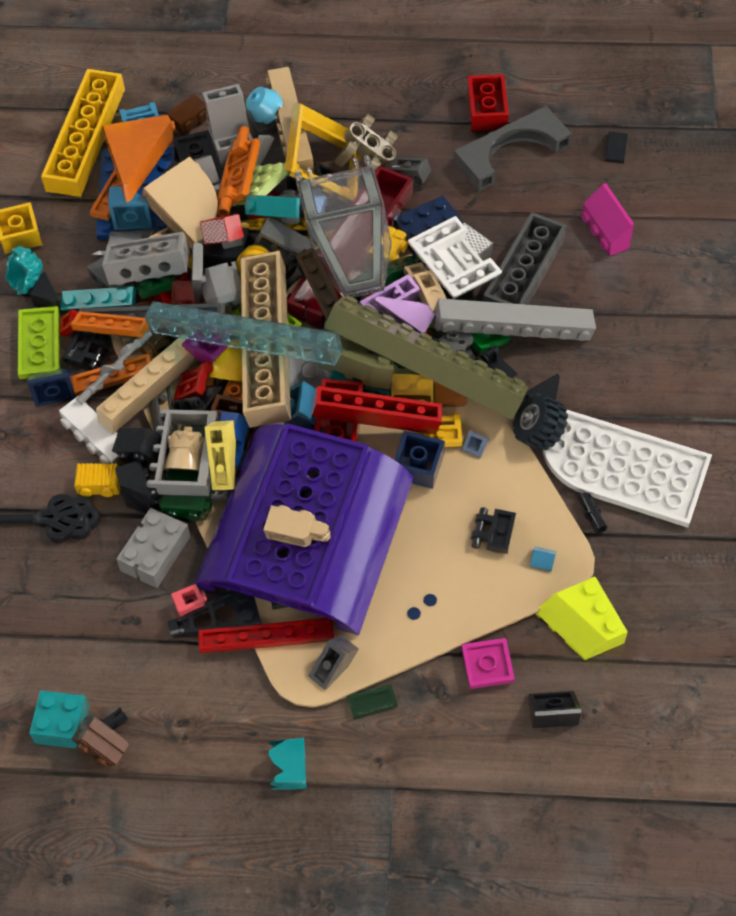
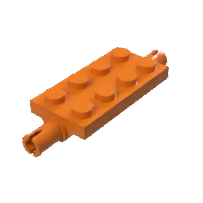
M245 126L238 129L237 138L233 142L232 150L228 153L217 196V214L220 217L229 216L231 207L240 201L246 200V195H249L261 142L257 138L249 141L250 129Z

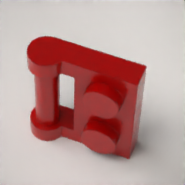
M206 361L196 369L186 370L181 373L173 402L176 399L203 395L206 390L205 384L208 374L213 371L211 362Z

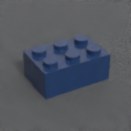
M443 195L393 217V228L407 234L406 241L408 242L409 239L455 216L462 224L463 221ZM408 244V248L412 255L418 256L417 253L413 250V248Z

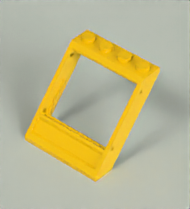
M294 103L285 170L290 172L289 176L297 180L303 178L310 181L311 187L315 189L317 186L323 188L321 192L331 197L333 194L339 196L337 200L347 205L349 202L354 203L358 194L361 155L355 151L349 160L347 189L344 187L340 188L311 172L304 171L297 164L301 128L342 149L347 144L344 139V132L347 128L300 103Z

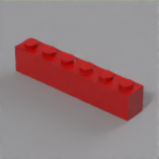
M317 386L312 399L311 417L436 435L442 422V404Z

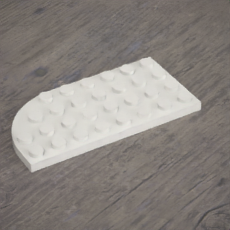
M570 410L566 411L568 414L566 421L568 423L564 429V434L560 437L559 442L555 443V446L550 447L549 450L542 451L547 466L563 484L579 493L589 492L591 497L687 528L689 527L712 454Z

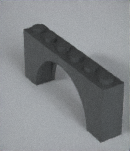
M545 106L465 146L459 147L454 151V164L477 191L480 192L494 185L495 171L489 160L500 147L512 142L530 141L544 145L556 154L570 147L572 133Z

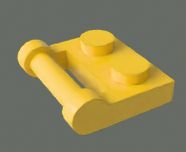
M460 413L442 416L441 424L454 423V425H440L436 435L420 432L419 434L444 440L445 447L462 446Z

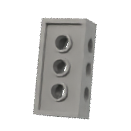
M183 231L109 244L106 247L102 266L109 285H122L131 281L140 282L149 278L158 279L166 275H180L187 272L190 251Z

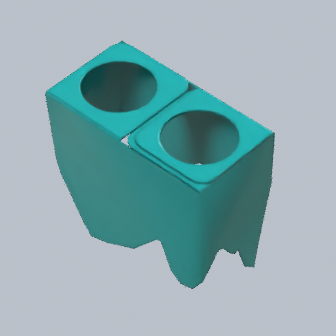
M304 738L269 741L268 743L273 748L268 751V754L273 763L283 770L270 783V785L277 787L271 790L307 789Z

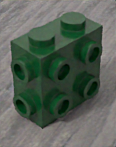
M169 469L168 476L163 481L198 482L199 472ZM211 484L209 496L163 495L159 498V508L164 514L174 519L182 518L194 522L199 520L206 521L208 513H211L212 510L211 495L215 494L216 490H212Z

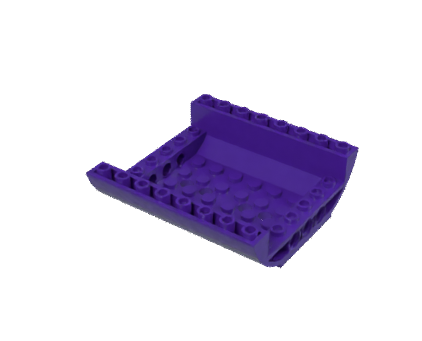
M288 423L286 425L274 424L259 427L252 435L235 478L234 489H231L194 584L199 589L214 593L216 586L335 620L338 630L359 635L414 477L394 459L370 448L366 444ZM312 470H317L319 476L312 479L308 477V473ZM303 490L312 491V495L308 498L300 496ZM271 505L276 507L284 505L298 512L300 510L309 511L315 515L316 521L327 523L331 538L326 542L312 540L309 546L301 547L267 539L263 529ZM282 549H288L290 554L286 558L278 557V552Z

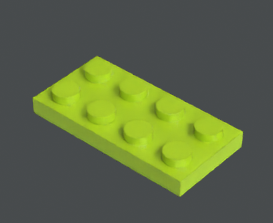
M58 306L18 310L19 379H27L29 375L60 369Z

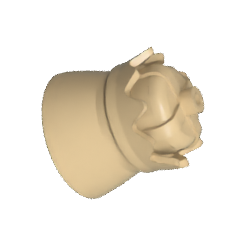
M184 427V431H174L172 435H169V453L163 470L175 468L199 471L204 443L202 434L192 432V427Z

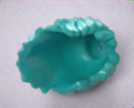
M18 246L11 250L12 254L7 259L5 280L9 282L10 287L17 290V295L26 294L30 288L34 287L42 273L43 264L41 259L30 248Z

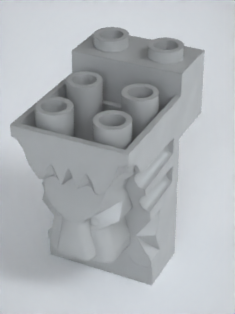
M239 84L202 93L209 126L207 130L212 139L221 168H225L228 153L232 150L233 142L237 138L238 129L242 126L249 128L244 97ZM249 134L248 140L251 141L253 138L251 134Z

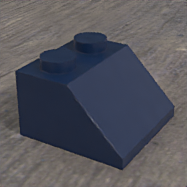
M60 368L44 373L40 372L28 377V386L36 407L76 398L70 368Z

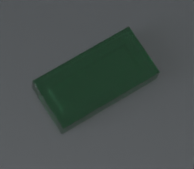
M392 684L347 696L354 719L398 707Z

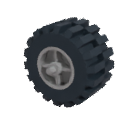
M542 393L528 396V399L522 402L514 416L513 433L515 438L539 451L549 450L550 447L555 446L556 442H559L560 437L565 432L564 429L568 423L566 421L568 418L566 407Z

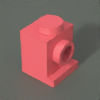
M196 584L171 594L179 617L204 606V603L208 602L204 591H199Z

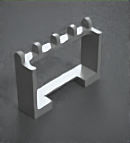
M159 410L158 415L165 417L164 426L156 427V433L162 434L161 444L153 445L152 450L159 452L158 463H151L149 469L156 471L155 480H148L146 486L156 488L157 493L160 495L209 496L211 476L206 435L204 436L198 482L162 481L161 479L170 425L207 426L212 422L219 421L217 411Z

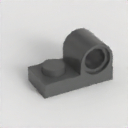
M396 157L388 168L413 178V186L421 187L431 174V167L427 158Z

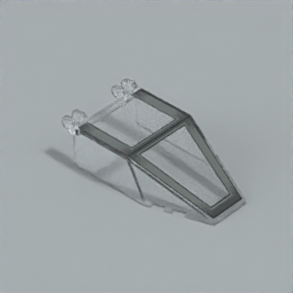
M364 155L365 167L359 168V162L357 157L353 158L355 169L313 178L311 167L307 168L309 179L302 180L300 170H295L300 204L310 246L316 250L329 279L332 281V285L342 297H358L381 292L385 289L392 243L383 198L369 155Z

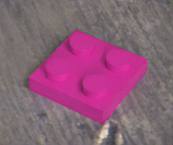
M506 638L462 644L461 649L469 689L514 683L515 678Z

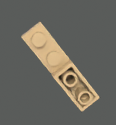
M422 262L404 267L405 276L409 274L420 288L418 295L420 303L430 306L433 312L438 298L446 299L437 278L430 270L426 269ZM433 318V320L431 321V323H432L433 327L435 328V320H434V318Z

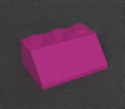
M606 183L602 184L583 203L581 218L590 227L592 235L598 239L602 250H605L611 256L630 248L634 223Z

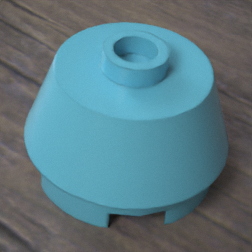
M265 87L254 89L246 100V108L255 122H263L264 124L272 122L277 117L274 114L278 107L282 108L283 100L278 92Z

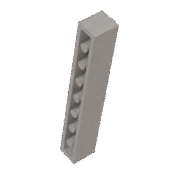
M438 298L433 310L436 314L434 316L436 330L445 332L454 331L590 341L596 330L593 309Z

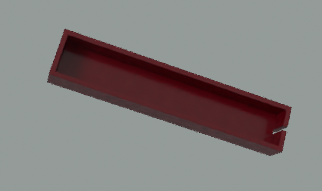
M378 166L373 176L382 203V232L385 226L393 225V217L400 214L412 196L413 178ZM366 187L363 188L352 206L370 203ZM372 211L344 216L329 238V242L349 282L358 277L368 263V252L373 246ZM322 249L318 257L340 300L345 291ZM304 277L287 300V312L303 323L307 320L308 325L324 329L326 318L307 278Z

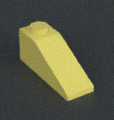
M215 421L205 426L212 490L234 489L236 438L234 421Z

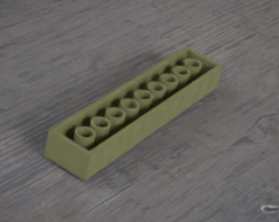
M343 296L334 304L324 326L325 328L513 420L528 389V386L522 380L512 379L506 376L507 374L502 370H493L487 367L488 365L485 362L469 358V355L463 351H454L450 349L448 344L444 342L438 343L432 340L430 335L414 331L408 324L402 323L401 325L395 322L393 317L386 314L381 315L373 307L357 303L358 301L353 297Z

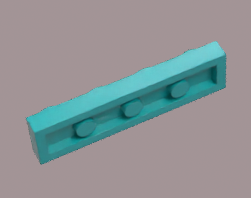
M134 286L62 291L60 310L69 312L72 309L79 311V309L135 307L136 288Z

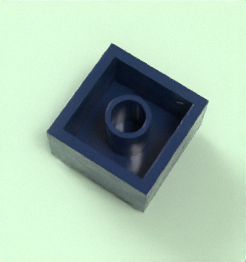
M404 431L394 460L407 469L414 477L412 484L433 489L444 457L445 441Z

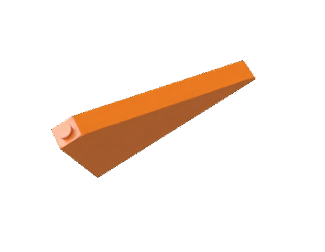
M169 115L103 125L105 142L126 203L132 200L173 140V132L176 129L174 120L171 121Z

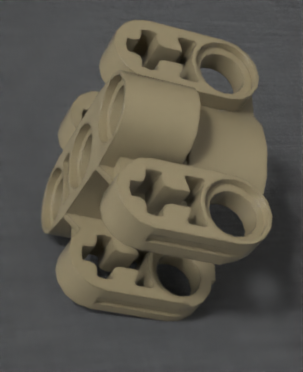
M367 113L360 122L352 123L344 132V139L347 144L337 155L334 162L343 167L356 151L369 161L362 169L371 168L374 174L378 166L385 167L396 157V151L392 145L398 136L391 130L383 138L373 132L370 127L375 119ZM361 173L359 176V181H361L364 184V180Z

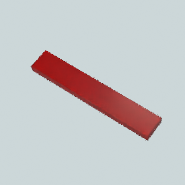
M328 618L198 630L199 652L203 654L328 642V640L334 639L333 621Z

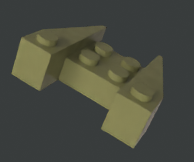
M324 327L322 342L332 343L333 345L332 347L321 346L318 368L331 373L335 370L345 374V378L350 380L354 377L363 380L362 384L390 390L394 361L382 355H376L374 351Z

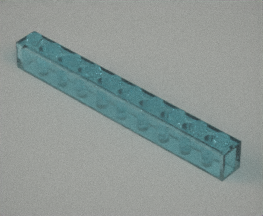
M156 301L152 302L144 316L152 333L334 366L343 351L338 333Z

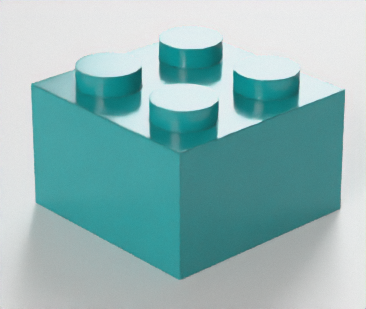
M40 690L29 733L34 743L76 749L77 744L71 738L79 729L83 719L88 716L90 706L86 696Z

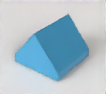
M535 546L530 567L552 572L556 551Z

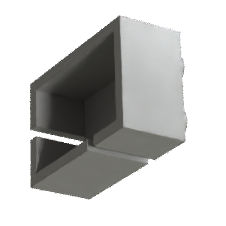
M150 508L141 521V527H137L116 558L120 571L136 579L139 576L141 581L158 588L190 539L188 524Z

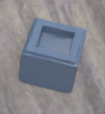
M468 431L461 450L481 458L490 439Z

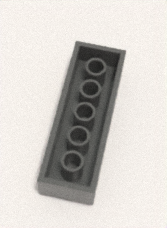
M531 212L500 266L502 274L493 278L483 295V302L529 305L565 241L567 225Z

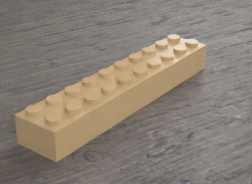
M280 251L241 258L243 414L250 428L291 420L286 267Z

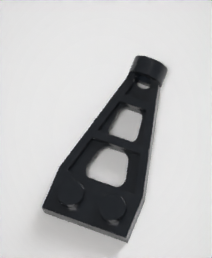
M228 590L205 603L204 606L180 618L168 621L172 638L198 635V630L262 624L255 597ZM227 604H232L236 614L235 620L219 622L216 618L217 610ZM210 613L211 625L204 627L195 626L194 620L196 617Z

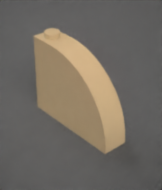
M188 157L145 186L142 197L148 201L149 207L174 233L184 231L188 247L193 251L194 243L204 244L200 221L216 218L218 201L215 189L208 176L197 162Z

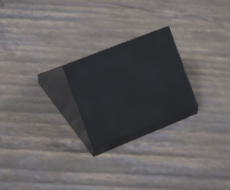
M574 691L528 694L532 728L576 726L579 724L581 707Z

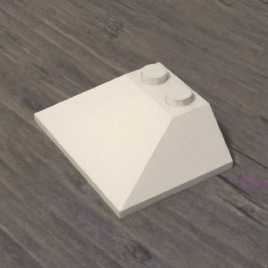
M456 216L408 240V244L453 299L502 274L500 268L491 258L483 261L465 240L467 229Z

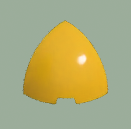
M233 337L230 338L231 344L212 363L213 371L209 377L242 382V339Z

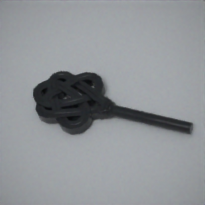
M66 494L53 496L48 502L47 510H39L34 514L0 515V523H34L37 526L45 527V532L50 541L56 543L64 542L69 538L83 539L91 534V530L97 527L101 520L98 510L93 506L91 500L85 497L71 498Z

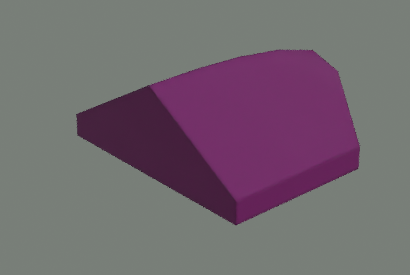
M199 326L182 343V347L199 362H214L231 344V341L227 335L221 332L207 330Z

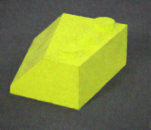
M596 577L555 593L538 607L540 611L535 614L538 618L541 617L552 631H556L564 638L565 643L584 660L624 644L627 636L625 626Z

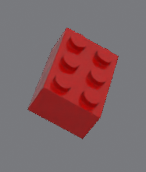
M504 74L468 76L467 97L471 132L496 131L508 124L509 111Z

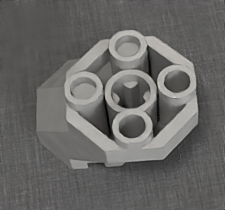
M235 261L231 262L232 266H228V263H223L204 269L205 273L203 276H206V283H203L201 288L206 304L223 303L225 306L232 305V308L242 305L241 279Z

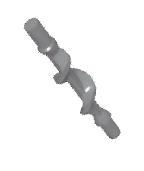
M147 330L142 338L138 337L134 339L133 343L125 345L119 352L120 358L112 366L103 365L100 369V377L92 385L86 387V390L76 398L77 402L82 405L97 390L103 388L104 380L115 370H124V360L136 349H140L152 336V333Z

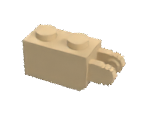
M271 505L263 529L267 539L301 547L309 546L312 540L326 542L331 538L327 523L316 521L315 515L309 511L300 510L298 512L284 505H279L278 507Z

